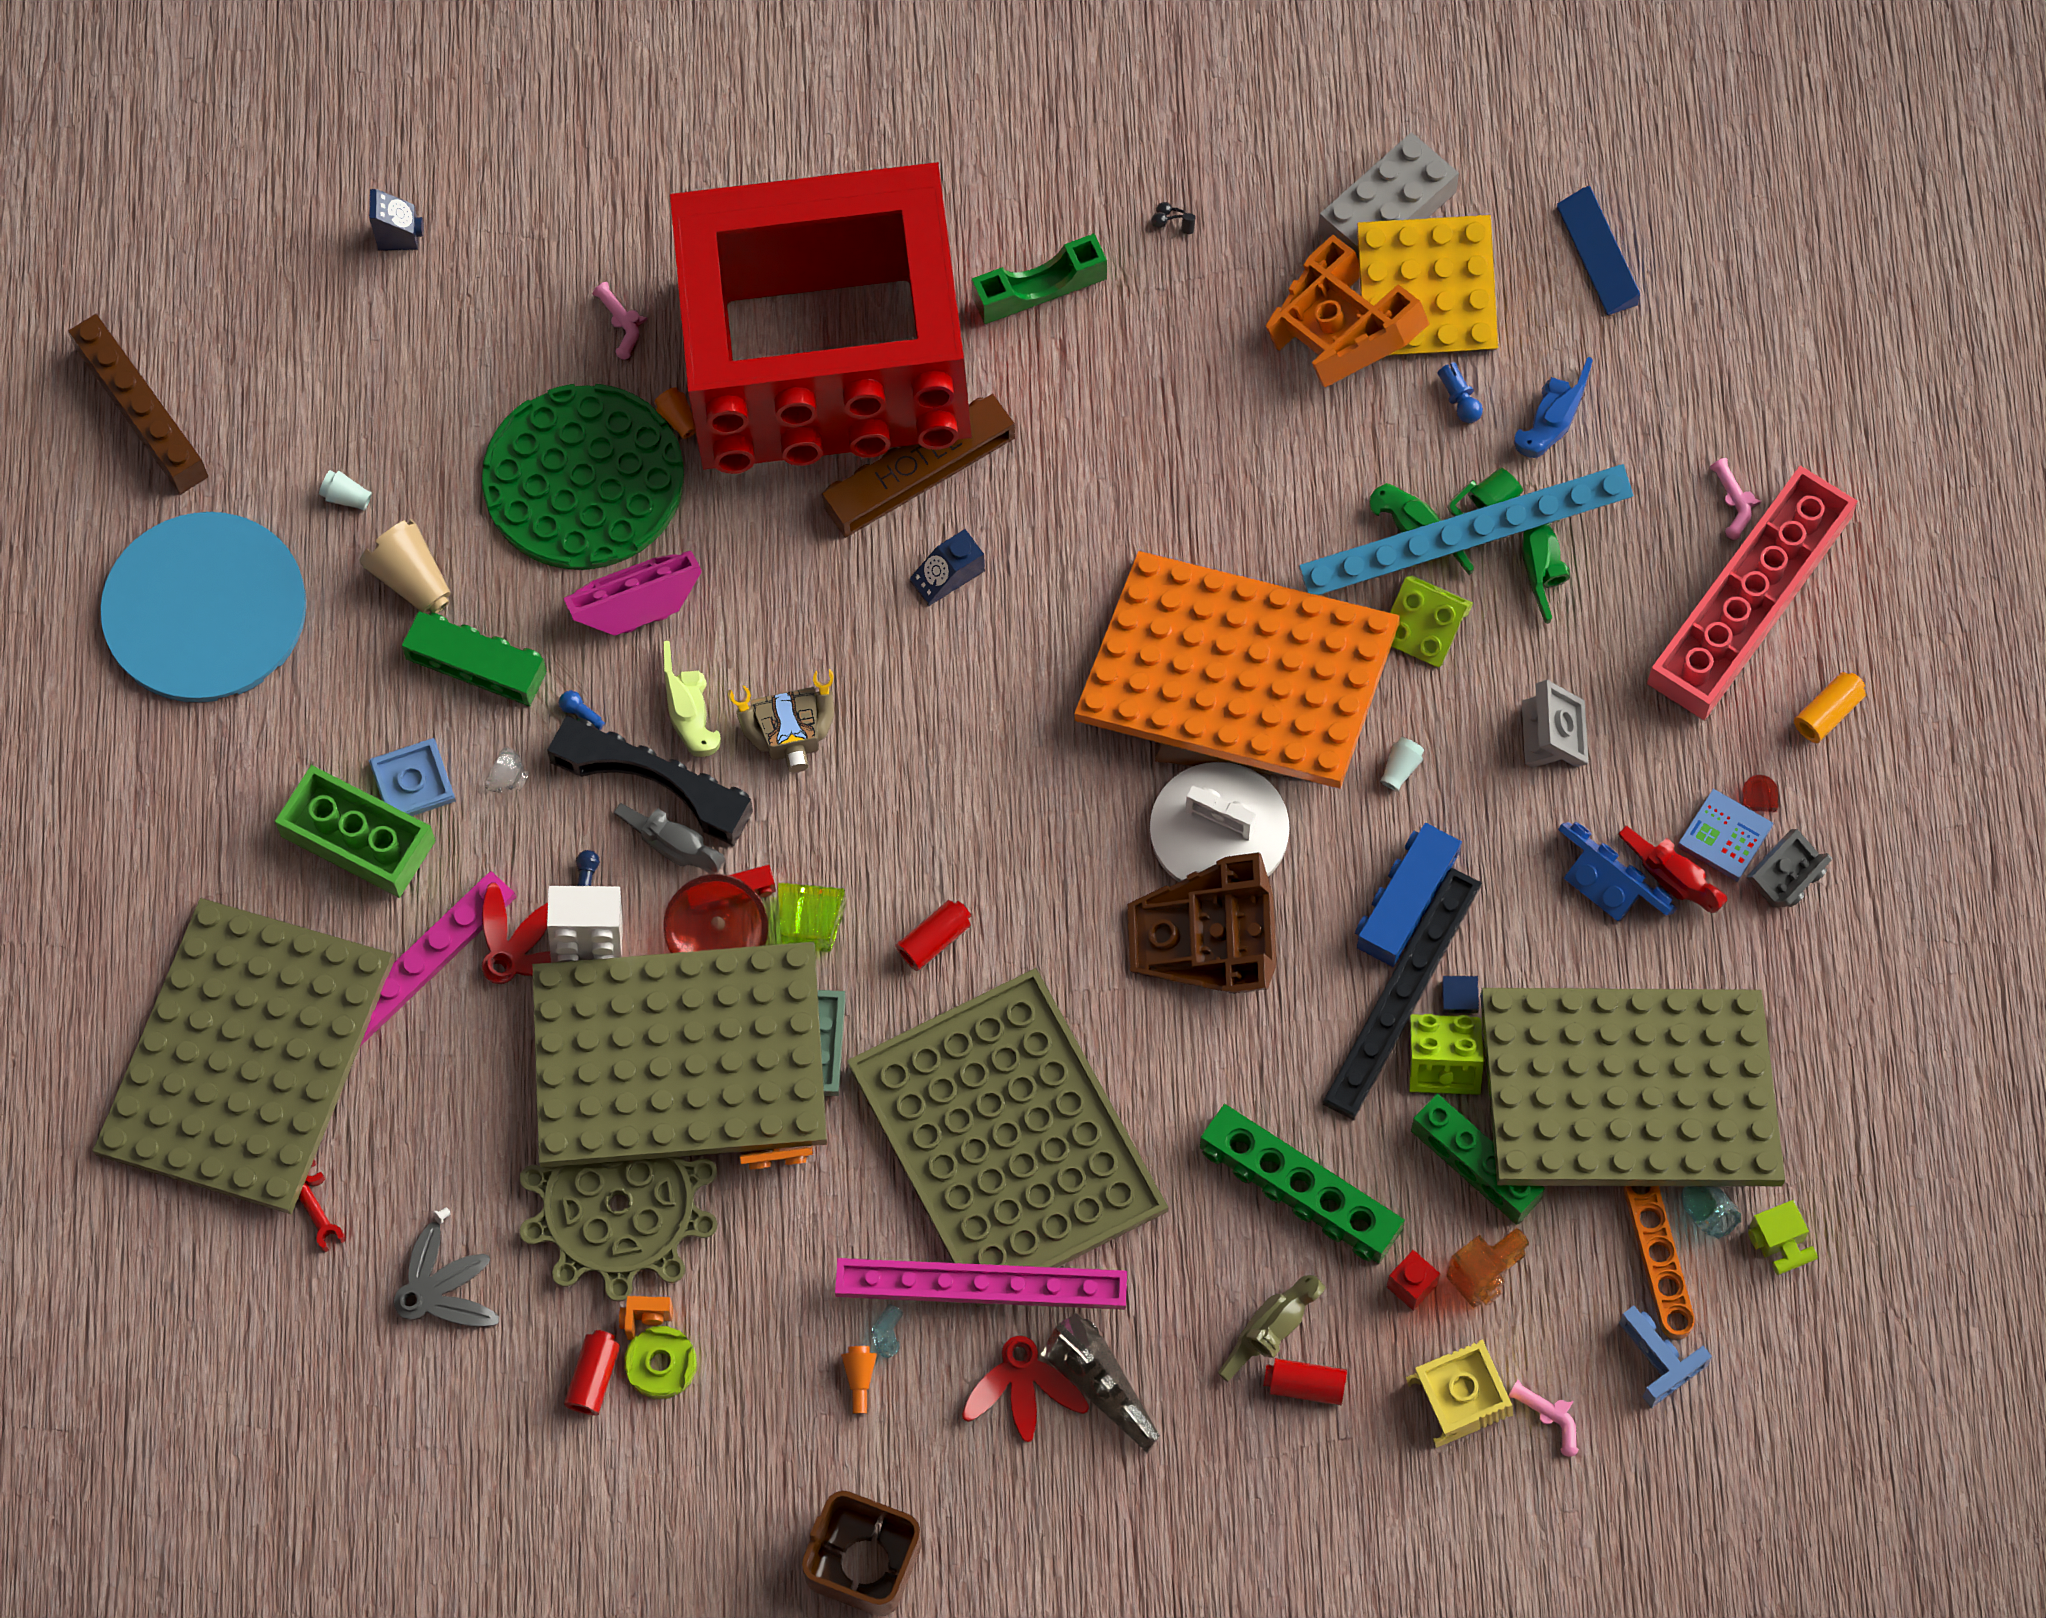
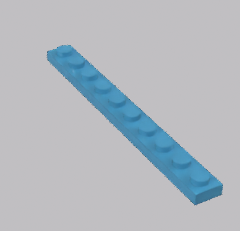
M1624 464L1310 561L1298 567L1306 592L1322 595L1632 498L1634 495Z

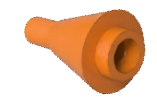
M849 1346L848 1353L841 1354L850 1390H852V1414H867V1390H869L877 1353H870V1346Z

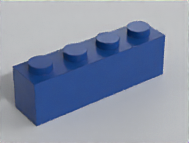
M1426 822L1420 832L1414 830L1405 845V849L1408 850L1403 861L1397 858L1388 874V877L1392 880L1386 889L1383 887L1379 888L1371 904L1375 909L1370 917L1365 915L1362 917L1355 930V934L1358 935L1357 949L1394 968L1450 868L1458 858L1462 841Z

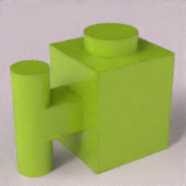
M1794 1200L1754 1215L1749 1225L1751 1229H1748L1750 1240L1756 1249H1761L1765 1258L1781 1251L1783 1258L1772 1262L1773 1269L1777 1275L1818 1259L1813 1246L1801 1251L1797 1244L1805 1241L1809 1230Z

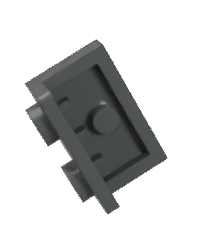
M1791 829L1746 878L1773 908L1792 907L1804 897L1805 893L1803 891L1810 883L1818 881L1827 872L1825 867L1833 858L1828 853L1819 854L1798 829Z

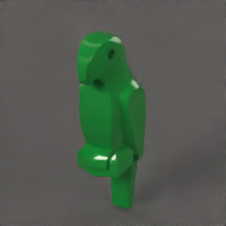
M1388 483L1381 485L1370 496V510L1376 516H1379L1381 512L1392 514L1393 520L1401 533L1441 521L1427 503ZM1462 550L1453 553V556L1467 574H1472L1474 566L1465 552Z
M1551 523L1524 531L1521 548L1529 582L1546 624L1551 622L1552 614L1543 584L1546 588L1562 585L1570 579V569L1561 561L1560 545L1557 536L1550 527Z

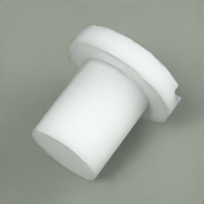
M445 1207L439 1212L434 1211L433 1215L435 1220L442 1224L443 1219L451 1215V1213Z

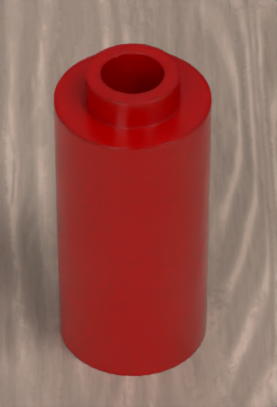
M947 900L895 944V947L905 962L915 971H919L971 926L968 920L971 914L960 901L954 903L951 900Z
M594 1330L593 1334L585 1335L564 1402V1406L586 1415H599L620 1347L614 1341L615 1336L613 1334Z
M1275 1358L1274 1365H1266L1263 1386L1270 1387L1271 1395L1342 1406L1347 1369Z

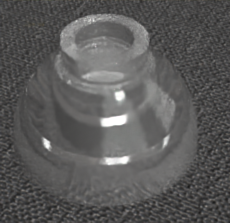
M507 746L500 751L485 781L484 786L486 790L503 793L515 788L521 791L529 772L523 770L522 760L513 749Z

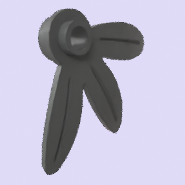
M437 1222L430 1223L420 1234L412 1250L408 1273L409 1284L401 1287L395 1295L394 1307L397 1313L408 1320L418 1319L428 1312L443 1320L461 1325L493 1326L498 1324L499 1316L489 1308L471 1300L442 1296L477 1276L488 1265L490 1257L486 1254L466 1256L447 1264L430 1277L437 1260L441 1239L440 1224ZM409 1296H417V1303L414 1306H406L405 1302Z

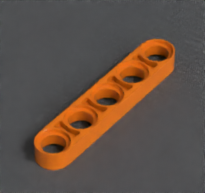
M1623 1186L1660 1328L1668 1338L1681 1340L1690 1334L1695 1319L1659 1186H1650V1191L1646 1194H1637L1632 1190L1631 1186ZM1645 1211H1652L1658 1215L1660 1223L1657 1227L1647 1228L1641 1224L1639 1216ZM1654 1245L1664 1246L1669 1253V1258L1664 1262L1654 1261L1649 1255L1650 1247ZM1663 1279H1671L1677 1284L1678 1292L1673 1296H1665L1659 1291L1658 1283ZM1672 1313H1680L1685 1316L1687 1327L1681 1331H1676L1668 1325L1667 1317Z

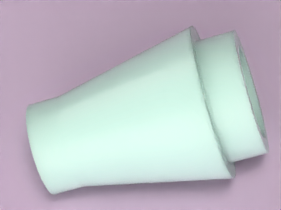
M329 470L322 482L319 495L325 497L326 502L355 507L365 511L370 502L372 492L364 489L342 472L338 471L335 473Z
M1400 737L1397 743L1392 744L1386 768L1380 782L1392 790L1399 791L1404 781L1423 761L1422 754L1424 749L1412 740Z

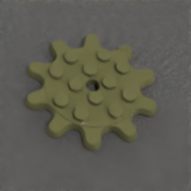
M679 1157L542 1168L538 1165L527 1166L520 1174L521 1185L526 1190L539 1194L543 1199L544 1205L540 1214L522 1223L520 1236L527 1244L534 1245L550 1241L559 1247L561 1256L552 1270L553 1279L558 1285L569 1287L576 1283L585 1272L596 1271L605 1279V1290L608 1297L613 1301H624L632 1293L634 1276L643 1269L654 1270L668 1283L680 1281L685 1274V1265L677 1253L679 1242L688 1236L708 1238L715 1234L718 1226L715 1216L697 1208L693 1199L697 1189L714 1181L717 1175V1168L709 1159L686 1162ZM616 1195H624L629 1199L628 1208L621 1211H612L609 1207V1202Z

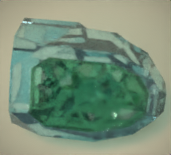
M1685 1186L1683 1188L1681 1196L1683 1208L1705 1234L1719 1239L1730 1234L1741 1222L1739 1208L1727 1197L1721 1188L1717 1186Z

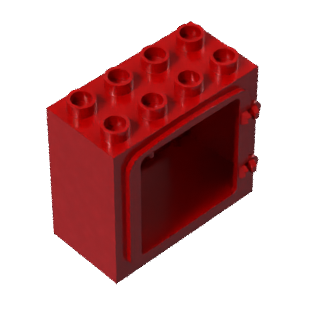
M939 162L670 194L688 393L703 470L717 469L727 474H738L751 469L757 463L784 460L791 465L805 466L817 462L824 455L852 452L859 457L872 458L886 453L891 447L920 444L927 449L939 450L952 446L958 439L972 438L964 353ZM897 281H907L910 284L917 339L733 361L728 304L731 301Z

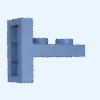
M1632 1306L1622 1314L1619 1322L1620 1326L1661 1375L1659 1379L1646 1388L1642 1396L1651 1408L1709 1365L1712 1355L1704 1346H1701L1680 1362L1677 1349L1669 1340L1663 1341L1655 1331L1656 1325L1646 1312L1642 1311L1640 1313L1635 1306Z

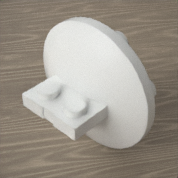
M1211 762L1186 769L1170 780L1161 790L1151 813L1150 838L1154 853L1165 871L1178 882L1186 879L1187 875L1195 871L1199 873L1216 865V861L1224 857L1256 852L1261 853L1267 876L1269 877L1281 862L1288 844V813L1278 791L1263 776L1238 764Z

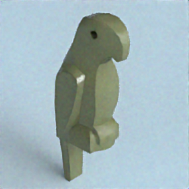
M1304 1275L1290 1289L1282 1294H1275L1269 1297L1239 1335L1237 1345L1218 1372L1225 1381L1228 1382L1252 1356L1262 1354L1264 1357L1274 1358L1280 1351V1341L1286 1338L1303 1321L1302 1317L1305 1306L1314 1302L1325 1290V1285L1317 1276Z

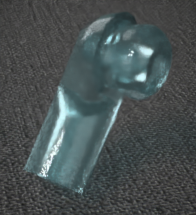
M892 1304L887 1305L871 1329L875 1350L884 1358L895 1356L900 1350V1343L896 1339L893 1328L902 1317L903 1312Z

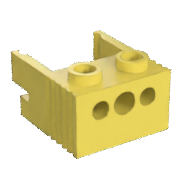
M1483 1339L1478 1341L1477 1344L1473 1343L1471 1347L1466 1346L1465 1349L1461 1348L1458 1352L1454 1351L1452 1355L1447 1354L1415 1368V1374L1406 1377L1409 1387L1414 1383L1422 1384L1443 1431L1441 1437L1433 1438L1436 1448L1478 1431L1481 1427L1485 1428L1487 1424L1492 1425L1493 1421L1497 1423L1499 1419L1504 1420L1506 1416H1513L1512 1403Z

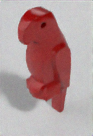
M1627 825L1618 833V836L1642 860V866L1662 887L1677 899L1692 901L1710 913H1716L1727 902V896L1722 891L1706 882L1705 871L1686 857L1677 854L1674 851V844L1668 838L1663 840L1657 847H1654Z

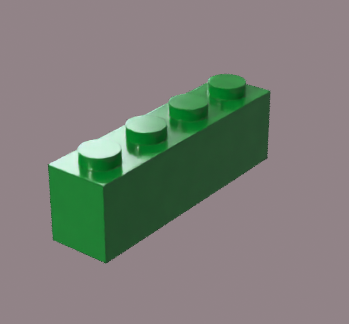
M419 611L402 644L405 658L408 661L529 707L547 673L544 659L538 652L529 648L520 650L511 646L505 639L497 636L492 638L486 637L469 625L462 624L460 627L449 623L445 617L437 613H430L428 615Z

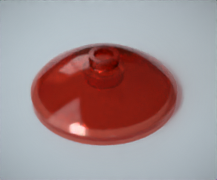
M707 874L688 881L676 891L665 911L663 932L670 953L765 946L769 933V920L764 903L748 884L729 875ZM721 917L725 921V926L723 928H716L713 925V918Z

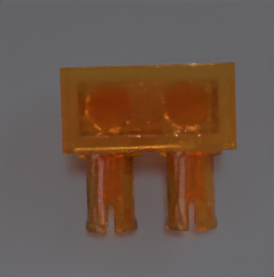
M1515 1228L1494 1246L1488 1245L1479 1234L1451 1256L1446 1277L1473 1309L1481 1303L1488 1306L1502 1294L1500 1288L1505 1284L1504 1278L1507 1270L1526 1255L1524 1249L1529 1246V1241L1518 1228Z

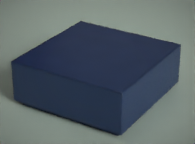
M1478 976L1442 977L1443 1013L1479 1012Z

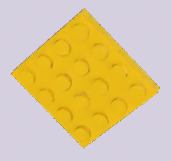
M1491 215L1357 223L1361 297L1374 306L1399 284L1420 300L1429 321V325L1406 346L1387 356L1498 349Z

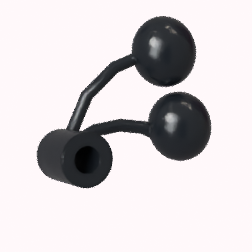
M1161 202L1157 205V213L1151 218V223L1154 227L1161 228L1170 219L1182 218L1181 231L1184 234L1194 233L1196 219L1194 214L1186 213L1179 208H1172L1168 202ZM1171 211H1178L1183 213V215H1173L1167 217V215L1170 214Z

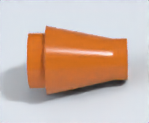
M673 387L664 391L655 399L656 411L680 434L682 439H686L696 433L693 415L684 392H679L677 387Z

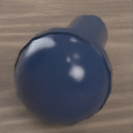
M583 850L576 857V865L579 871L577 886H591L592 877L600 865V859L594 851Z

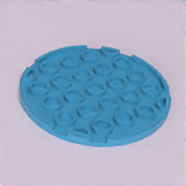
M222 512L191 513L166 520L152 527L136 538L119 556L108 575L102 593V629L113 657L119 666L140 686L159 696L172 700L198 703L218 701V698L236 693L240 695L264 682L263 679L277 667L283 665L296 646L303 629L307 607L306 591L300 569L286 545L267 528L252 520L234 514Z

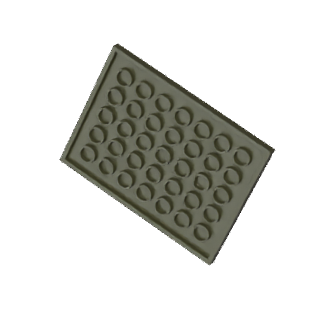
M200 898L93 1152L96 1156L292 1215L370 1023L373 1010L376 1008L386 978L389 976L396 959L395 956L387 951Z
M814 942L532 964L538 1146L541 1168L827 1145Z
M1037 968L847 1060L853 1076L953 1263L1057 1268L1167 1213L1169 1210L1167 1203ZM975 1303L977 1308L984 1305L983 1303Z
M1482 988L1480 1000L1497 1185L1783 1186L1785 1173L1762 990Z

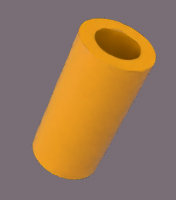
M1839 673L1794 718L1797 730L1809 741L1819 743L1866 696L1865 684L1862 679L1854 673Z

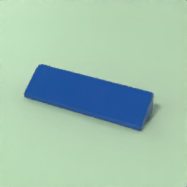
M1590 185L1557 203L1558 211L1606 314L1610 315L1637 306L1640 299V291Z

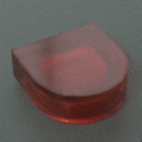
M1765 775L1750 777L1745 782L1742 790V805L1752 811L1777 812L1778 788L1776 783Z

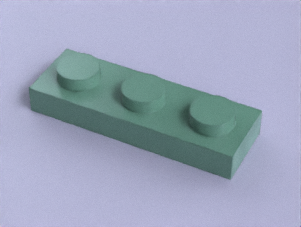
M818 990L824 1095L839 1096L846 992Z

